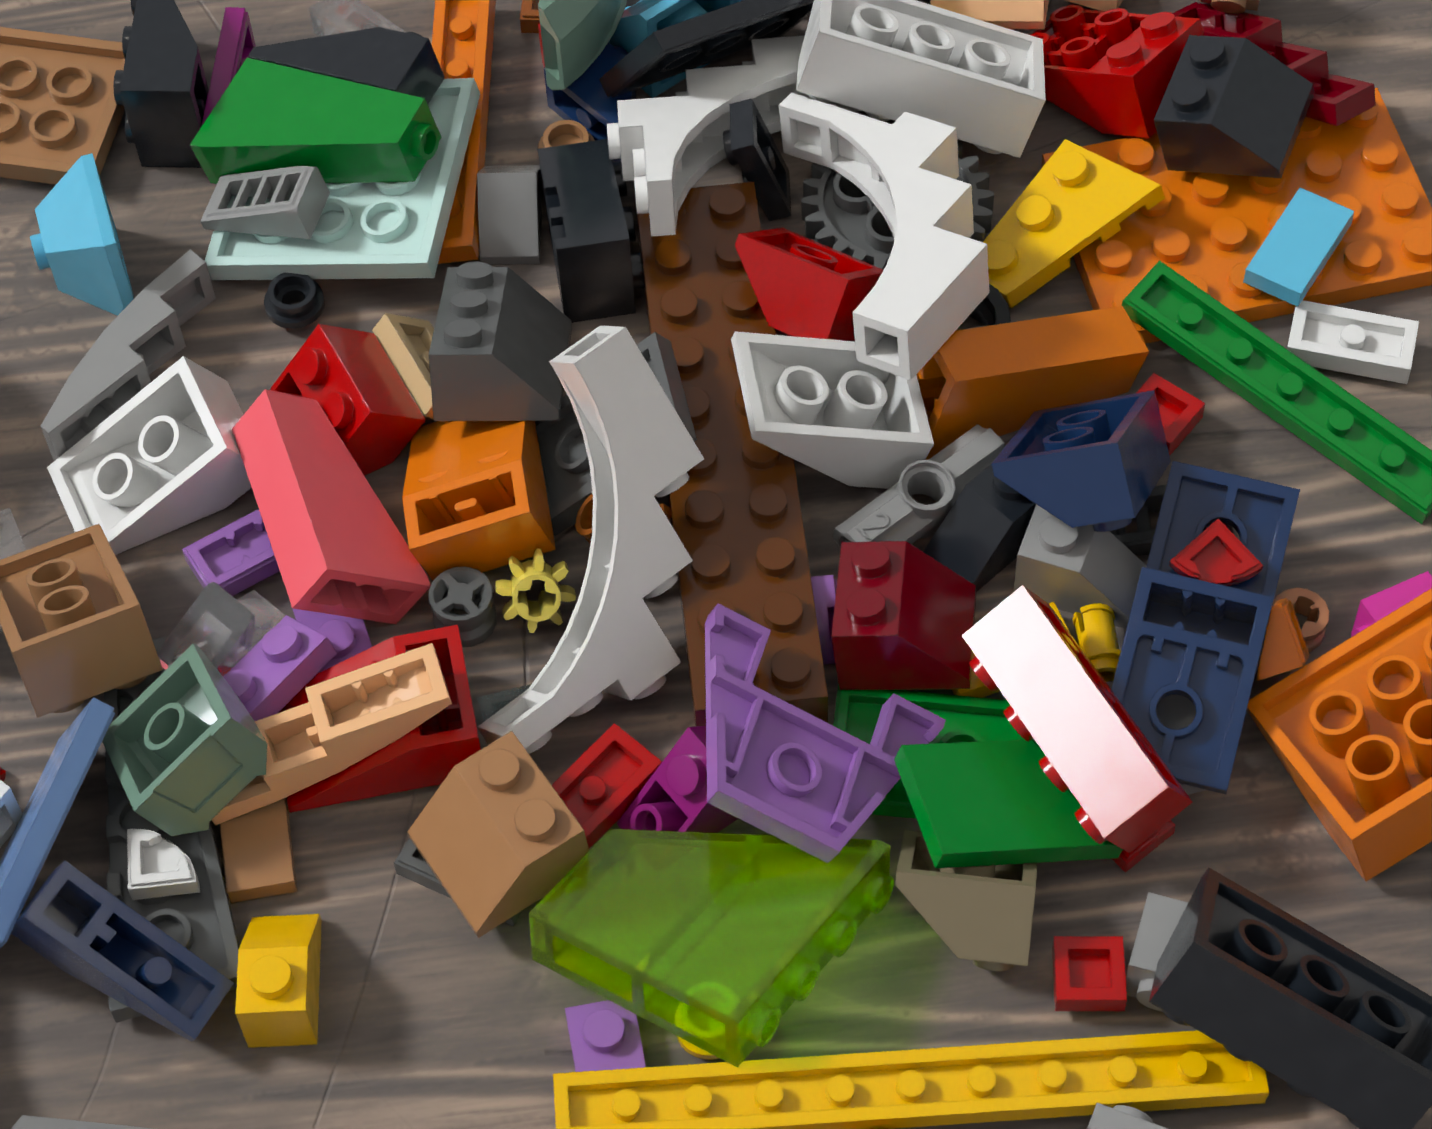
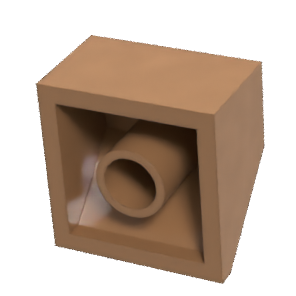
M510 731L455 765L407 831L409 838L478 938L593 866L583 828L513 731Z

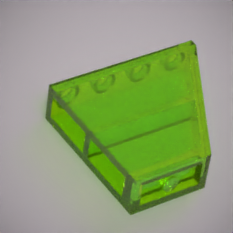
M610 829L529 912L532 960L738 1068L756 1046L764 1047L772 1039L779 1026L781 1017L796 1000L799 1002L804 1001L810 995L816 985L820 971L833 956L841 957L847 952L855 938L858 927L870 913L878 914L886 906L894 887V879L889 876L891 845L880 840L850 839L842 850L829 863H826L771 835Z

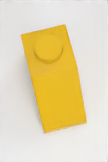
M320 914L252 917L238 949L235 1014L248 1048L317 1045L322 922Z

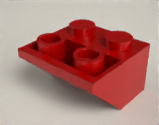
M318 324L270 388L272 391L317 400L364 476L393 463L426 420L375 334L370 332Z

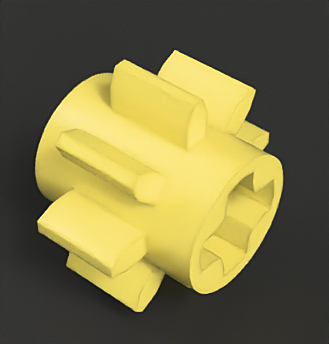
M537 548L534 552L533 560L523 563L517 558L510 556L508 562L512 572L511 579L495 581L496 593L502 596H512V599L502 609L504 619L507 621L519 614L527 620L529 633L535 632L538 622L549 618L555 624L561 625L563 623L559 610L561 601L571 602L576 600V593L573 587L558 584L569 572L567 563L562 561L551 567L544 562L542 549ZM532 580L544 581L545 590L540 592L538 601L527 600L526 591L530 590Z

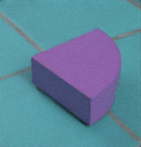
M833 575L811 577L823 665L835 664L831 635L837 579H834Z

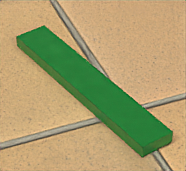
M1159 260L1122 301L1121 306L1124 307L1131 320L1414 520L1423 524L1432 513L1431 449Z

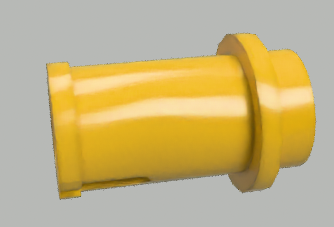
M1094 603L1085 605L1080 608L1081 613L1075 612L1073 614V624L1076 628L1078 644L1105 682L1113 681L1121 653L1115 629L1114 611L1106 604Z

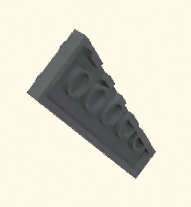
M167 636L153 639L163 668L162 671L148 675L145 680L131 688H114L104 692V703L114 707L113 712L115 715L112 722L175 662ZM105 748V779L108 784L106 838L109 843L107 891L234 982L228 992L236 990L238 949L240 945L211 821L209 822V830L170 836L134 812ZM127 829L155 831L161 834L162 838L172 842L186 853L191 859L197 874L200 893L132 900L128 891ZM108 996L110 1012L116 1023L143 1016Z

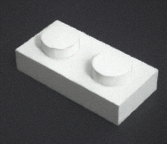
M1302 300L1298 307L1295 306L1287 350L1312 367L1407 384L1412 367L1419 321Z

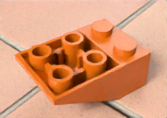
M436 421L421 426L411 440L402 500L409 550L432 580L443 571L453 567H470L483 573L508 565V558L510 556L521 561L533 557L537 548L542 549V553L556 550L535 421Z

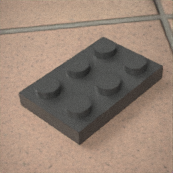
M654 332L638 343L637 346L695 442L697 438L671 341ZM567 394L562 398L559 421H535L553 535L555 536L576 523L580 507L592 494L590 465L584 438Z

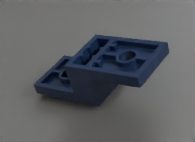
M1172 461L1147 565L1141 568L1111 690L1179 783L1226 795L1300 489ZM1219 518L1222 523L1232 526L1237 531L1241 543L1261 562L1263 569L1257 575L1242 583L1223 586L1181 576L1169 566V561ZM1182 695L1193 703L1196 709V716L1190 725L1180 730H1173L1165 727L1159 721L1156 709L1160 701L1167 696Z

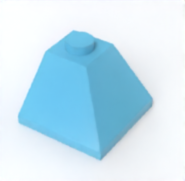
M93 153L81 156L35 208L40 233L30 235V240L39 270L51 268L59 291L118 316L134 299L115 223Z

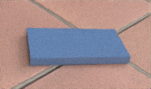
M94 697L58 739L0 859V948L7 942L115 715L113 712L114 707Z

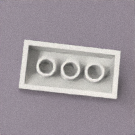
M814 0L798 60L796 91L805 93L812 99L827 104L839 103L862 110L868 116L882 121L891 119L896 121L904 112H909L956 127L957 139L972 143L982 151L991 154L1005 153L1020 158L1046 101L1043 39L917 0Z

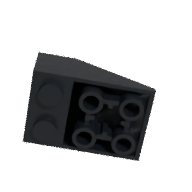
M131 0V10L134 16L132 26L124 27L122 35V49L125 59L124 69L116 70L113 85L115 102L117 105H124L126 112L125 135L127 142L135 143L142 167L202 168L190 146L202 126L209 91L198 46L174 0Z

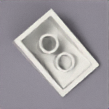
M734 332L731 342L751 438L848 486L889 489L899 482L901 472L909 464L926 459L934 445L917 374L912 380H908L858 362L854 341Z
M182 356L51 463L47 469L74 531L77 532L100 524L114 554L117 555L221 511L252 488L232 428L244 414L228 381Z

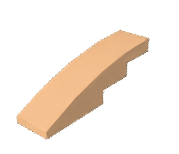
M427 644L306 687L308 703L255 721L267 742L266 775L256 776L212 819L215 826L284 799L345 770L400 739L451 705L452 702L433 644Z

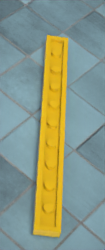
M1198 1030L553 1074L556 1129H896L1086 1116L1093 1114L1096 1103L1111 1108L1116 1105H1125L1142 1112L1265 1103L1269 1095L1264 1068L1252 1061L1247 1062L1236 1058L1221 1043Z

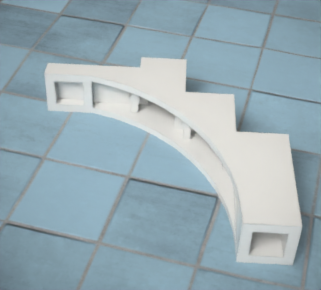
M791 92L779 104L783 153L831 168L854 183L882 213L894 237V245L886 267L875 286L853 311L856 359L858 362L912 380L989 294L987 244L970 238L974 234L972 184L956 180L959 177L957 128L909 112H904L893 124Z
M600 325L549 361L573 406L583 434L590 465L593 517L588 564L579 598L567 628L547 664L526 691L477 727L488 745L513 731L530 754L544 746L552 736L550 730L567 717H576L594 708L602 700L603 690L606 693L628 700L645 698L660 689L666 682L665 674L681 663L642 598H653L670 589L678 580L676 573L693 561L654 496L663 497L682 487L689 479L687 471L704 460V457L626 327Z

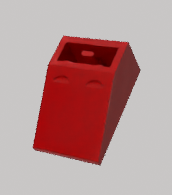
M1068 5L1051 13L1050 19L1045 23V29H1037L1029 35L1043 39L1046 100L1101 133L1150 138L1157 132L1154 118L1189 35L1204 36L1200 18L1175 17L1171 12H1159L1149 15L1128 13L1126 9L1122 8L1098 11L1086 10L1080 5Z
M458 625L393 636L316 674L278 712L280 713L308 703L306 687L430 643L433 644L452 702L451 705L395 742L345 770L288 796L287 802L290 813L442 784L455 765L481 750Z

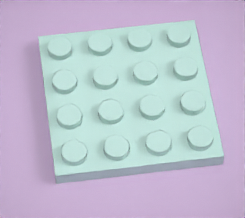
M444 79L429 102L428 107L442 138L439 141L435 155L426 162L415 182L326 183L330 194L311 239L214 230L205 257L210 279L273 280L282 273L309 275L312 279L434 278L480 97V91L475 79ZM231 196L227 208L232 207L236 196ZM248 197L245 206L251 205L254 197ZM266 199L265 204L270 203L271 199Z

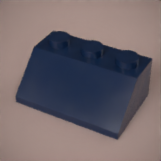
M1155 390L1034 411L992 462L994 476L1071 528L1092 525L1094 531L1106 532L1129 525L1132 522L1131 518L1137 516L1171 462Z

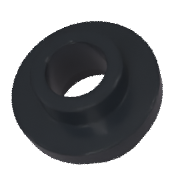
M282 273L270 283L264 297V306L267 316L274 324L283 328L296 329L310 325L320 317L324 310L325 299L320 285L309 275Z

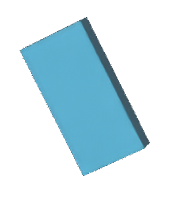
M1300 187L1245 269L1243 283L1298 307L1351 226L1354 211Z

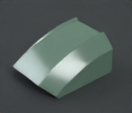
M539 0L538 10L547 86L551 90L566 89L601 54L619 24L627 0Z
M196 643L192 644L110 724L102 741L134 812L170 836L209 830V822L256 776L266 775L267 742L239 697Z

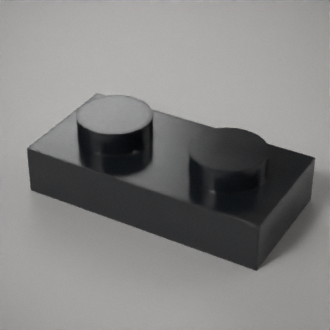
M753 99L729 104L730 129L723 131V144L729 163L732 166L739 164L742 170L743 183L754 181L756 199L769 221L790 217L789 169Z

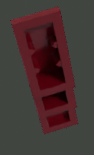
M1194 2L1173 13L1175 17L1200 18L1204 36L1247 38L1311 82L1315 93L1305 117L1339 126L1376 106L1374 83L1329 74L1327 51L1283 42L1281 20L1245 12L1240 14L1224 13L1215 10L1211 5Z

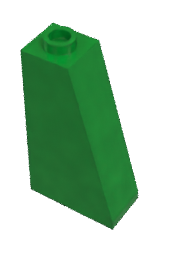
M246 58L192 140L190 146L208 180L214 184H217L220 176L294 166L317 167L325 183L415 182L426 162L435 155L442 136L425 98Z

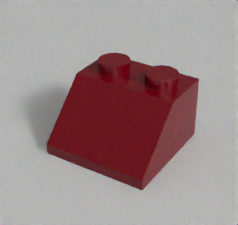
M907 541L842 542L831 635L839 690L970 689L972 668L969 661L972 660L973 651L962 635L975 625L976 585Z

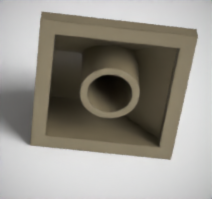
M905 830L896 871L895 885L957 958L972 960L975 966L991 971H1006L1012 969L1013 965L1028 966L1036 892L1037 863L935 869L922 832Z

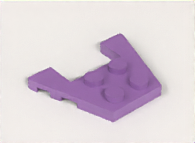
M718 603L707 616L705 622L707 803L829 863L842 850L901 778L894 761L901 745L929 744L944 728L946 720L893 693L882 705L871 742L868 744L753 685V680L771 630Z

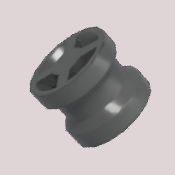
M453 567L443 571L433 580L429 589V604L433 612L434 628L458 625L462 647H472L484 642L493 633L497 624L496 607L493 603V590L487 576L479 570L470 567ZM454 608L463 609L467 614H457L454 612Z

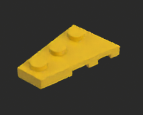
M1065 139L983 241V243L987 244L989 284L997 288L1009 307L1013 308L1070 267V258L1097 238L1102 242L1108 240L1121 230L1119 223L1142 206L1148 211L1165 199L1161 185Z

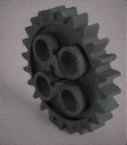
M959 141L957 142L959 177L956 180L972 184L974 234L970 238L983 242L985 240V233H990L992 229L994 191L989 190V173L978 172L979 158L977 156H970L962 159L963 143ZM812 163L811 179H804L803 198H801L802 220L805 221V237L884 270L894 245V237L882 213L854 183L831 168Z

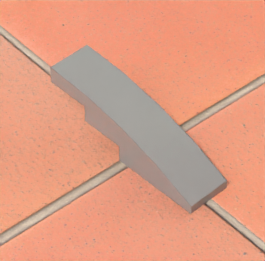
M191 249L149 283L101 333L68 377L41 424V429L53 461L151 383L149 375L186 347L180 326L216 299L207 264Z

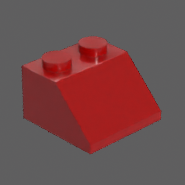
M782 227L738 234L735 248L770 327L786 333L787 336L855 342L853 311L875 286L883 269Z

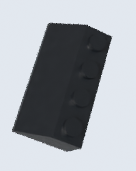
M1208 867L1157 963L1149 1002L1159 1007L1172 1021L1180 1025L1191 1026L1221 1043L1236 1058L1247 1062L1252 1061L1283 1079L1298 1094L1305 1097H1314L1342 1113L1359 1129H1413L1432 1106V996Z

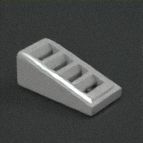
M294 166L220 176L200 223L207 230L311 239L330 192L319 169L312 166ZM231 196H236L232 207L227 208ZM248 197H254L251 205L245 206ZM266 199H271L270 203L265 204Z

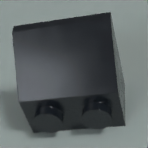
M1189 35L1154 118L1167 170L1282 178L1315 93L1313 84L1247 38Z

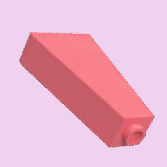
M265 389L235 424L232 431L292 608L397 624L430 588L431 584L427 574L410 552L408 544L317 400Z

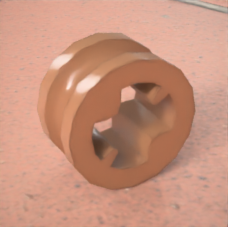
M1303 588L1285 590L1276 596L1273 605L1277 600L1287 597L1288 600H1291L1295 613L1307 616L1301 631L1308 651L1311 652L1324 639L1329 621L1327 604L1317 593Z

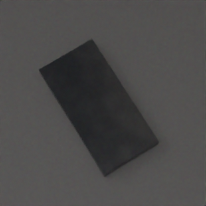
M743 0L655 31L606 72L599 81L607 97L612 96L614 98L686 72L685 69H694L752 47V39L782 37L811 13L814 0Z

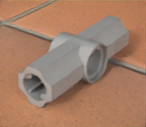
M977 424L929 460H918L909 464L901 472L899 482L834 529L833 538L840 550L842 542L907 541L912 544L920 538L934 536L966 484L996 459L1005 448V443L991 428L986 429ZM914 494H924L930 496L936 503L931 505L920 504L913 500L911 496Z

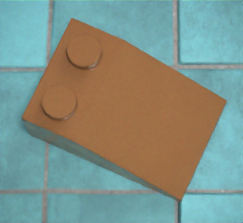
M100 524L0 560V626L37 718L52 712L64 713L71 711L88 698L114 688H131L145 680L148 675L163 670L141 606Z

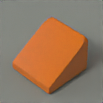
M1287 597L1277 600L1271 608L1257 673V681L1303 667L1310 656L1292 602Z

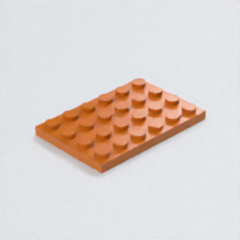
M1375 88L1376 106L1339 126L1305 117L1282 178L1167 170L1157 132L1150 138L1126 137L1081 146L1160 184L1165 199L1148 211L1142 206L1119 223L1121 230L1105 242L1097 238L1073 256L1092 309L1098 310L1121 306L1126 296L1160 260L1247 322L1293 314L1295 305L1243 283L1245 269L1300 187L1354 211L1351 226L1303 299L1304 301L1337 305L1432 285V207L1378 88ZM1054 152L1042 154L1041 169ZM1131 320L1136 330L1142 334L1145 344L1161 341Z

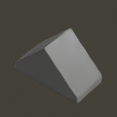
M539 165L483 167L477 173L480 262L489 265L540 264L543 190Z

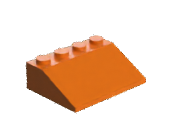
M1431 588L1251 698L1247 707V712L1328 834L1366 882L1432 842Z

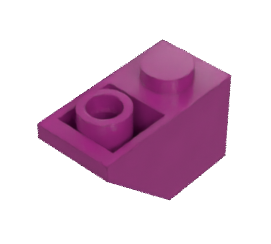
M692 726L685 730L616 823L656 871L666 869L739 819L707 803L706 726Z

